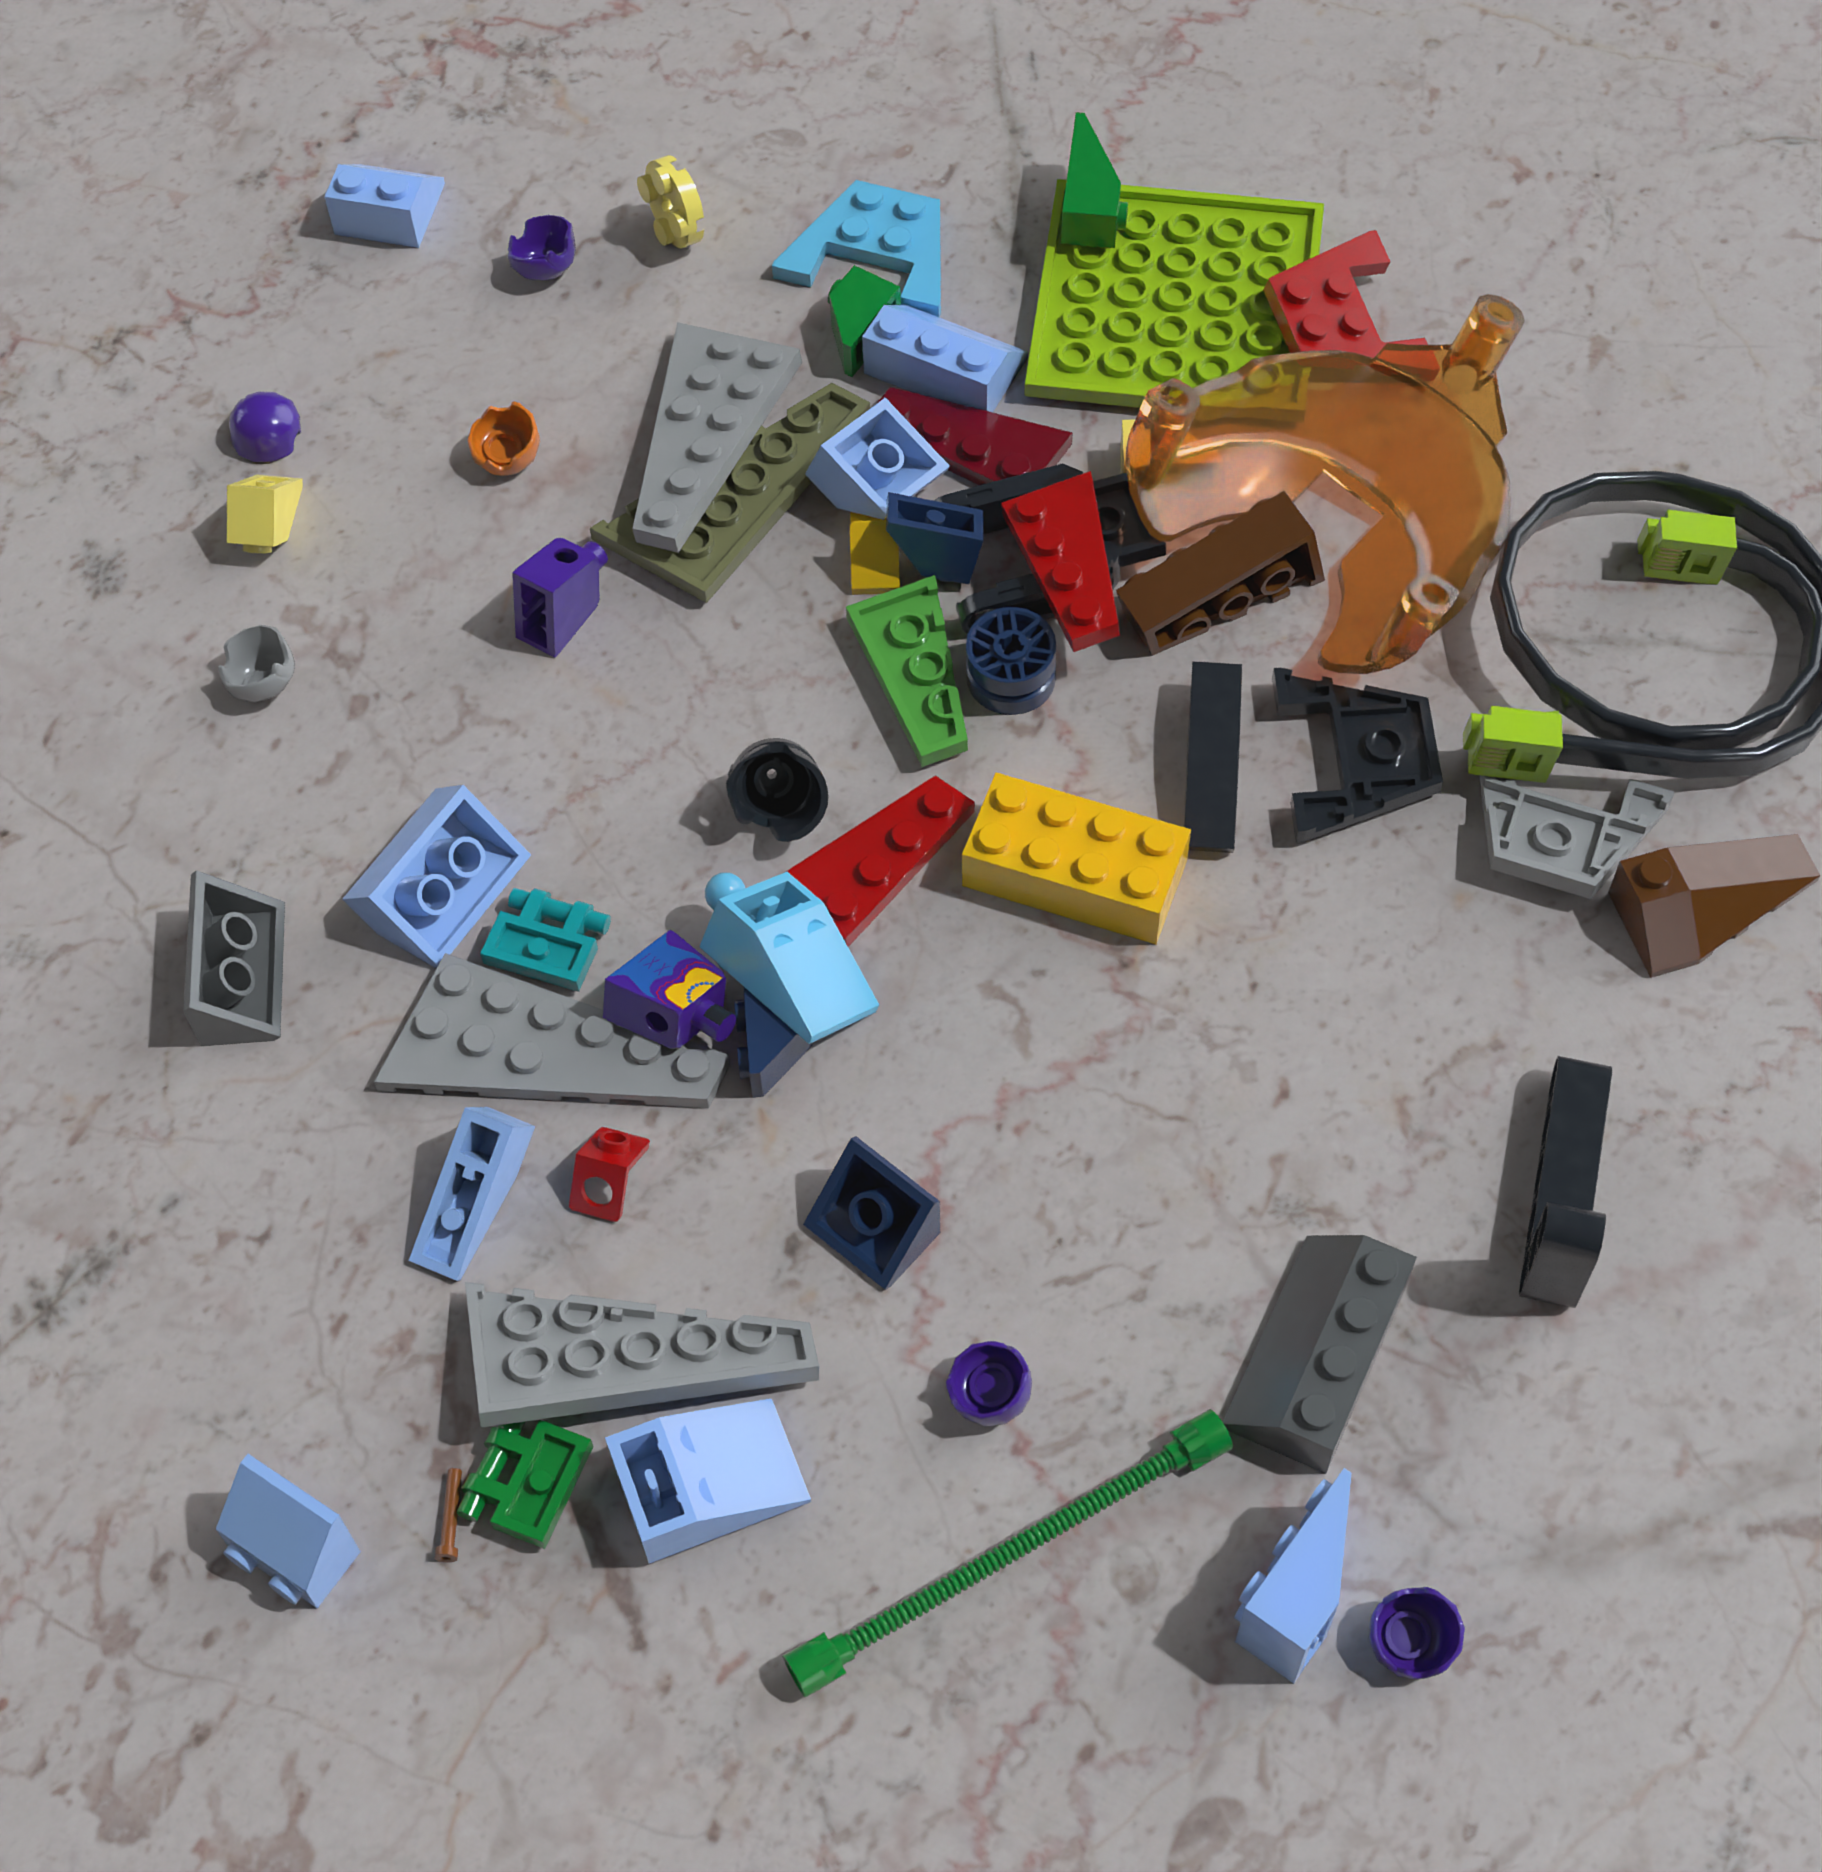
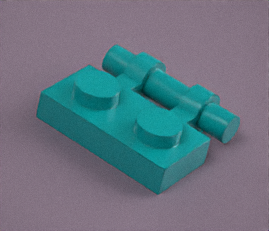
M513 888L509 895L508 906L521 910L520 916L503 911L499 912L480 953L483 964L579 992L598 950L596 939L583 934H586L589 930L605 935L610 927L611 916L594 911L592 904L576 901L573 905L551 898V893L534 888L531 892ZM548 918L565 924L561 929L540 922Z

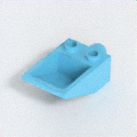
M727 872L719 873L708 881L705 888V899L709 907L714 911L699 947L808 1044L877 1011L879 1003L825 904L790 873H782L745 888L743 881L738 876Z

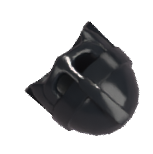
M768 738L755 742L742 751L729 769L726 781L727 795L735 818L742 824L747 825L753 822L757 825L768 827L776 840L789 842L808 835L817 827L825 815L829 798L826 780L809 752L791 740ZM771 769L775 770L773 774L767 773Z

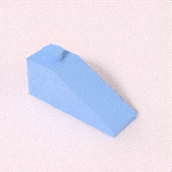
M465 1107L409 1261L453 1280H461L518 1175L535 1129L534 1125L489 1107Z

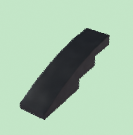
M1192 661L1184 802V827L1191 829L1190 851L1233 853L1235 849L1242 664Z

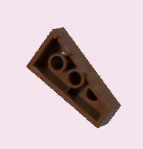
M1284 490L1272 498H1264L1258 501L1250 511L1230 523H1222L1216 526L1208 536L1188 548L1184 547L1174 551L1168 556L1166 561L1149 571L1135 574L1122 587L1118 588L1116 593L1124 615L1153 656L1208 632L1212 620L1219 617L1223 620H1236L1247 615L1248 607L1258 600L1269 597L1271 602L1275 603L1290 596V589L1288 587L1304 580L1311 587L1325 581L1315 532Z

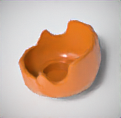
M513 401L509 407L505 408L489 406L481 418L472 424L467 442L473 461L491 474L507 476L521 472L535 460L540 445V436L533 413L520 403Z

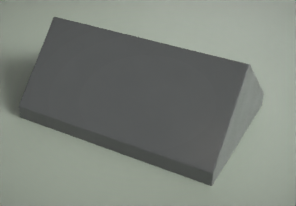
M196 870L191 874L183 1012L200 1046L275 1041L281 1037L285 902Z

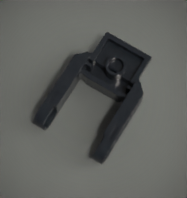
M1062 463L938 497L934 501L983 510V534L1008 528L1002 513V502L1083 474V471ZM1139 469L1093 481L1112 590H1114L1121 579L1120 567L1167 555L1166 542ZM1033 573L996 583L997 587L974 593L962 600L961 603H956V611L961 627L966 634H968L972 625L980 617L999 608L1017 607L1027 609L1040 615L1045 620L1055 617ZM990 609V610H988V611H986V612H983V613H980V614H976V613H978V612H980V611Z

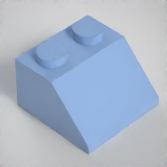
M338 164L324 196L334 235L419 248L445 185L444 177L362 164Z
M884 398L823 443L805 475L836 508L884 520L886 518L888 492L914 497L945 473L950 466L899 411Z
M247 1454L240 1462L216 1527L217 1532L228 1546L223 1554L249 1574L252 1573L255 1567H258L271 1576L272 1579L268 1585L290 1603L296 1605L300 1598H303L318 1608L361 1551L339 1514L250 1454Z

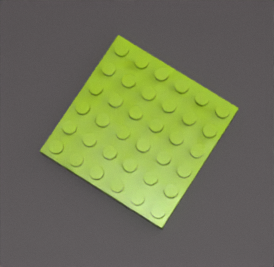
M1057 179L1025 379L1024 396L1302 424L1309 365L1294 363L1263 289L1270 277L1320 254L1324 203L1121 185L1120 202H1128L1126 230L1117 229L1115 248L1061 244L1062 210L1067 179Z

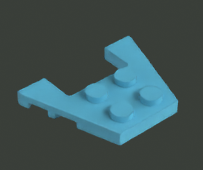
M855 180L772 264L774 279L806 287L812 286L825 256L829 254L909 273L910 275L901 293V305H908L940 317V199Z

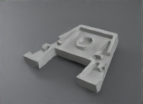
M1479 775L1490 869L1592 899L1617 870L1619 862L1625 860L1668 811L1675 791L1629 779L1619 814H1611L1516 785L1515 779Z

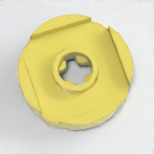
M666 155L647 164L645 175L637 178V186L642 199L650 204L655 218L653 223L654 232L658 241L663 246L672 243L675 247L682 249L702 240L704 230L696 233V221L704 218L703 208L695 184L687 170L684 168L677 171L671 164L677 159L671 155Z

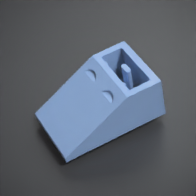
M772 1398L659 1417L605 1437L612 1462L649 1564L811 1502Z
M1345 1468L1333 1484L1326 1479L1321 1481L1305 1506L1308 1512L1300 1523L1299 1527L1301 1529L1299 1530L1294 1525H1290L1272 1552L1275 1558L1267 1570L1269 1574L1266 1576L1258 1571L1252 1577L1239 1598L1242 1604L1234 1616L1240 1622L1235 1642L1293 1684L1326 1639L1339 1604L1352 1474Z

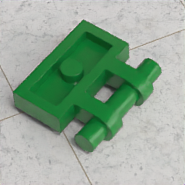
M539 1420L530 1439L520 1436L526 1421L492 1427L484 1442L485 1447L488 1449L476 1473H469L461 1490L465 1495L456 1513L466 1520L477 1522L485 1504H494L497 1508L490 1520L493 1529L545 1549L593 1449L592 1440L543 1420ZM516 1458L520 1461L508 1485L498 1482L497 1480L507 1459Z

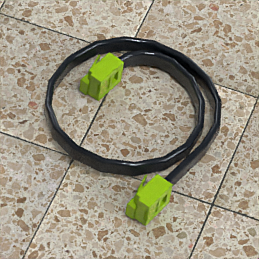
M1662 471L1593 473L1544 493L1507 533L1501 548L1490 594V601L1502 648L1539 699L1556 711L1541 712L1491 706L1488 714L1471 713L1463 731V749L1468 750V774L1546 783L1555 763L1683 779L1752 776L1804 752L1821 731L1822 702L1803 726L1757 747L1735 748L1777 729L1811 687L1820 671L1822 658V556L1791 521L1741 490L1683 474ZM1647 500L1671 503L1707 513L1702 514L1668 509L1665 516L1661 517L1660 520L1647 518L1637 539L1638 554L1643 555L1644 577L1718 585L1728 567L1750 573L1776 589L1795 611L1803 634L1797 677L1777 702L1727 724L1669 726L1609 709L1559 676L1525 633L1511 584L1519 549L1545 521L1590 502ZM1735 524L1777 550L1779 554L1765 545L1737 538ZM1562 715L1595 737L1562 734Z

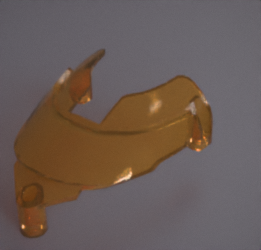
M1486 294L1479 296L1452 344L1406 345L1387 343L1374 358L1339 350L1303 351L1268 355L1252 359L1239 370L1212 379L1194 388L1178 379L1172 378L1148 390L1129 433L1125 459L1130 494L1141 521L1149 534L1162 542H1171L1195 529L1216 522L1235 520L1250 511L1258 501L1264 498H1272L1284 490L1294 503L1325 472L1350 494L1383 517L1343 558L1339 565L1337 574L1342 595L1339 617L1333 632L1317 656L1318 664L1325 670L1337 673L1369 674L1391 669L1405 662L1419 651L1427 638L1447 624L1469 602L1485 576L1492 560L1504 545L1510 520L1511 494L1509 475L1497 449L1507 435L1508 430L1503 414L1496 371L1525 322L1522 311L1513 302L1502 296Z

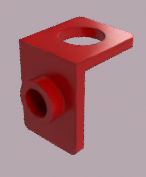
M600 1127L576 1153L569 1208L573 1211L617 1222L623 1213L628 1173L649 1149L650 1140L607 1127ZM591 1177L605 1180L612 1190L611 1201L605 1204L593 1202L585 1192V1181Z

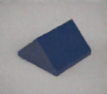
M855 1136L849 1140L803 1225L886 1290L897 1281L941 1233L940 1201Z

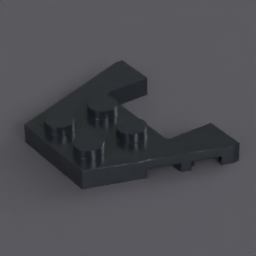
M1281 667L1273 669L1272 684L1277 716L1327 713L1330 716L1341 790L1292 793L1290 805L1296 842H1305L1441 792L1443 777L1429 699L1427 697L1365 685L1364 690L1335 685L1330 677L1322 676L1320 681L1292 676L1291 669Z

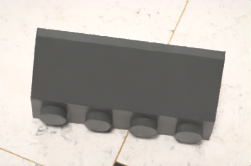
M1366 1235L1306 1236L1223 1420L1226 1429L1326 1474L1409 1283L1417 1257Z

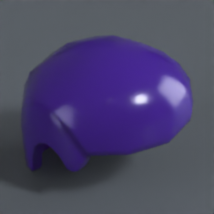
M555 215L537 216L526 220L523 235L519 239H516L514 235H511L509 238L508 260L510 267L524 278L530 280H550L562 275L573 263L576 252L572 224L564 217Z
M255 392L240 399L230 414L229 429L232 445L239 456L253 462H272L290 455L294 450L295 437L297 433H301L300 415L293 401L276 392Z
M996 1341L971 1344L955 1358L946 1380V1388L955 1410L965 1419L984 1427L1003 1425L1020 1415L1029 1402L1032 1390L1031 1371L1022 1354L1016 1348Z
M1429 1587L1407 1588L1390 1593L1376 1606L1370 1617L1368 1639L1377 1661L1395 1675L1410 1679H1425L1446 1671L1459 1656L1463 1649L1465 1626L1456 1605L1437 1590Z

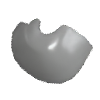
M258 625L243 629L227 640L224 644L226 664L225 666H218L221 680L234 698L259 702L277 696L285 689L294 674L295 660L288 643L276 627Z

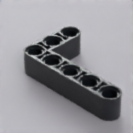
M1557 1056L1548 1094L1522 1265L1519 1297L1576 1308L1598 1261L1604 1238L1606 1214L1593 1211L1612 1079V1066L1563 1056Z

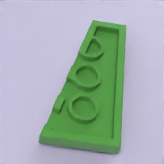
M935 575L846 606V618L921 766L924 767L968 751V738L958 688L955 683L950 648H948L942 608L940 607Z

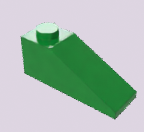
M1076 112L1062 210L1061 244L1115 248L1117 229L1126 230L1128 202H1120L1121 181L1086 114Z

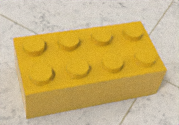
M995 772L962 853V886L1157 945L1187 863L1191 829Z

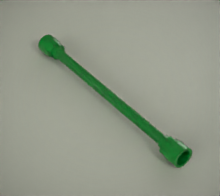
M1208 1409L1170 1431L1173 1440L1163 1445L1160 1453H1155L1154 1457L1150 1456L1148 1461L1143 1460L1142 1465L1136 1464L1129 1471H1124L1123 1475L1119 1474L1117 1479L1112 1478L1111 1483L1107 1481L1104 1486L1100 1485L1098 1489H1093L1092 1493H1086V1497L1081 1496L1079 1500H1074L1073 1504L1069 1503L1067 1508L1062 1507L1061 1512L1055 1511L1054 1515L1050 1514L1048 1516V1519L1043 1518L1042 1523L1038 1521L1036 1526L1031 1525L1029 1530L1024 1529L1023 1533H1017V1537L1012 1536L1010 1541L1005 1540L1004 1545L1002 1543L998 1544V1549L993 1547L991 1552H985V1556L979 1555V1560L974 1558L972 1563H966V1567L960 1566L959 1570L955 1569L953 1571V1574L948 1573L947 1578L941 1577L940 1582L938 1580L934 1581V1586L929 1584L927 1589H921V1593L917 1591L914 1596L910 1595L908 1601L903 1599L902 1604L896 1603L895 1608L889 1607V1612L884 1610L882 1616L877 1614L876 1619L870 1618L869 1623H863V1627L858 1625L856 1631L851 1629L850 1634H842L840 1632L828 1639L825 1632H822L784 1654L782 1657L799 1691L806 1698L847 1674L843 1665L854 1660V1655L858 1653V1650L863 1651L864 1646L868 1648L871 1646V1642L873 1644L877 1643V1638L882 1640L884 1635H890V1631L896 1632L897 1627L899 1629L903 1628V1623L908 1625L910 1620H916V1616L922 1617L923 1612L926 1614L929 1612V1608L934 1610L936 1605H942V1601L947 1602L949 1598H954L955 1593L957 1595L961 1594V1590L966 1591L968 1586L973 1587L974 1582L978 1584L981 1579H987V1575L992 1576L993 1571L997 1573L1000 1571V1568H1006V1564L1011 1565L1013 1561H1018L1019 1557H1025V1553L1030 1554L1032 1550H1037L1038 1546L1042 1547L1044 1542L1049 1543L1051 1539H1056L1057 1535L1061 1536L1063 1534V1531L1068 1532L1076 1524L1080 1525L1082 1520L1087 1521L1088 1516L1093 1517L1095 1513L1099 1514L1101 1509L1105 1510L1107 1506H1112L1113 1502L1117 1503L1120 1499H1124L1126 1495L1130 1496L1132 1491H1138V1487L1143 1488L1144 1484H1150L1157 1477H1162L1163 1473L1167 1474L1169 1470L1178 1471L1187 1465L1194 1472L1232 1450L1233 1443L1224 1423L1213 1410Z

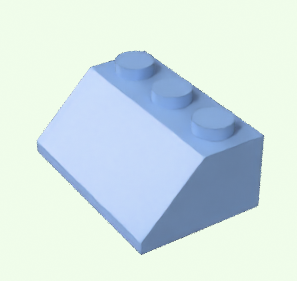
M884 305L862 336L864 374L913 393L989 412L995 410L1028 358V351L908 305Z
M464 785L436 788L342 900L378 935L437 968L444 954L450 955L529 859L531 854Z

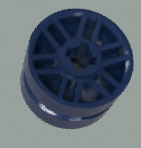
M1005 607L984 614L972 625L966 639L967 685L974 699L986 709L1005 715L1024 714L1035 710L1047 701L1053 692L1056 681V638L1053 629L1044 618L1027 609Z

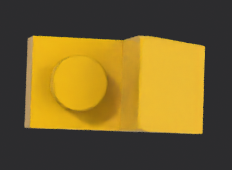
M850 512L852 595L882 594L899 588V546L886 530V518L883 520Z

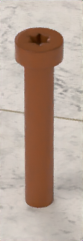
M458 1468L448 1469L441 1541L440 1546L435 1548L434 1556L440 1562H455L458 1559V1548L454 1547L458 1517L456 1512L459 1507L462 1470Z

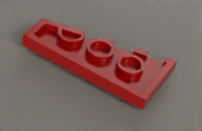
M1091 471L1002 502L1003 517L1072 651L1077 652L1120 636Z
M935 775L786 872L790 873L825 904L846 945L849 947L975 812V801Z

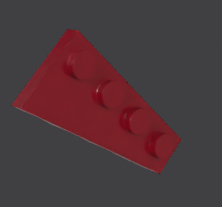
M890 387L877 402L879 403L886 398L949 464L948 471L977 485L1057 465L1072 445L1073 432Z

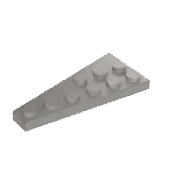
M677 322L632 528L637 543L679 553L802 364L799 348Z
M445 953L374 1080L377 1092H396L397 1088L423 1089L424 1094L444 1095L445 1090L477 1092L479 1097L562 1101V1096L589 1098L592 1103H610L611 1099L642 1100L645 1105L709 1108L730 1067V1058L728 1054L692 1041H688L680 1048H668L609 1022L603 1018V1009Z
M465 1282L481 1427L819 1380V1363L810 1322L743 1315L736 1321L708 1318L707 1310L686 1308L685 1314L682 1315L657 1312L656 1304L572 1294L564 1300L535 1297L534 1290L514 1288L512 1294L486 1292L484 1284Z

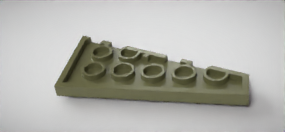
M830 383L788 408L786 417L766 429L761 425L679 553L636 542L632 528L639 498L625 506L626 513L611 522L606 523L603 519L590 527L591 539L707 603L812 483L805 473L820 446L870 409V402L834 383Z

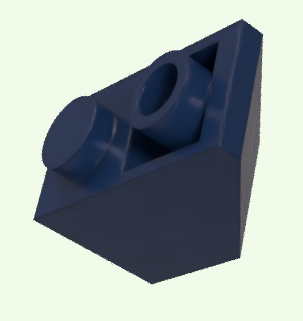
M744 987V1000L734 1001L737 1032L747 1031V1046L737 1048L740 1079L750 1078L753 1098L764 1097L812 1047V1043L808 1044Z

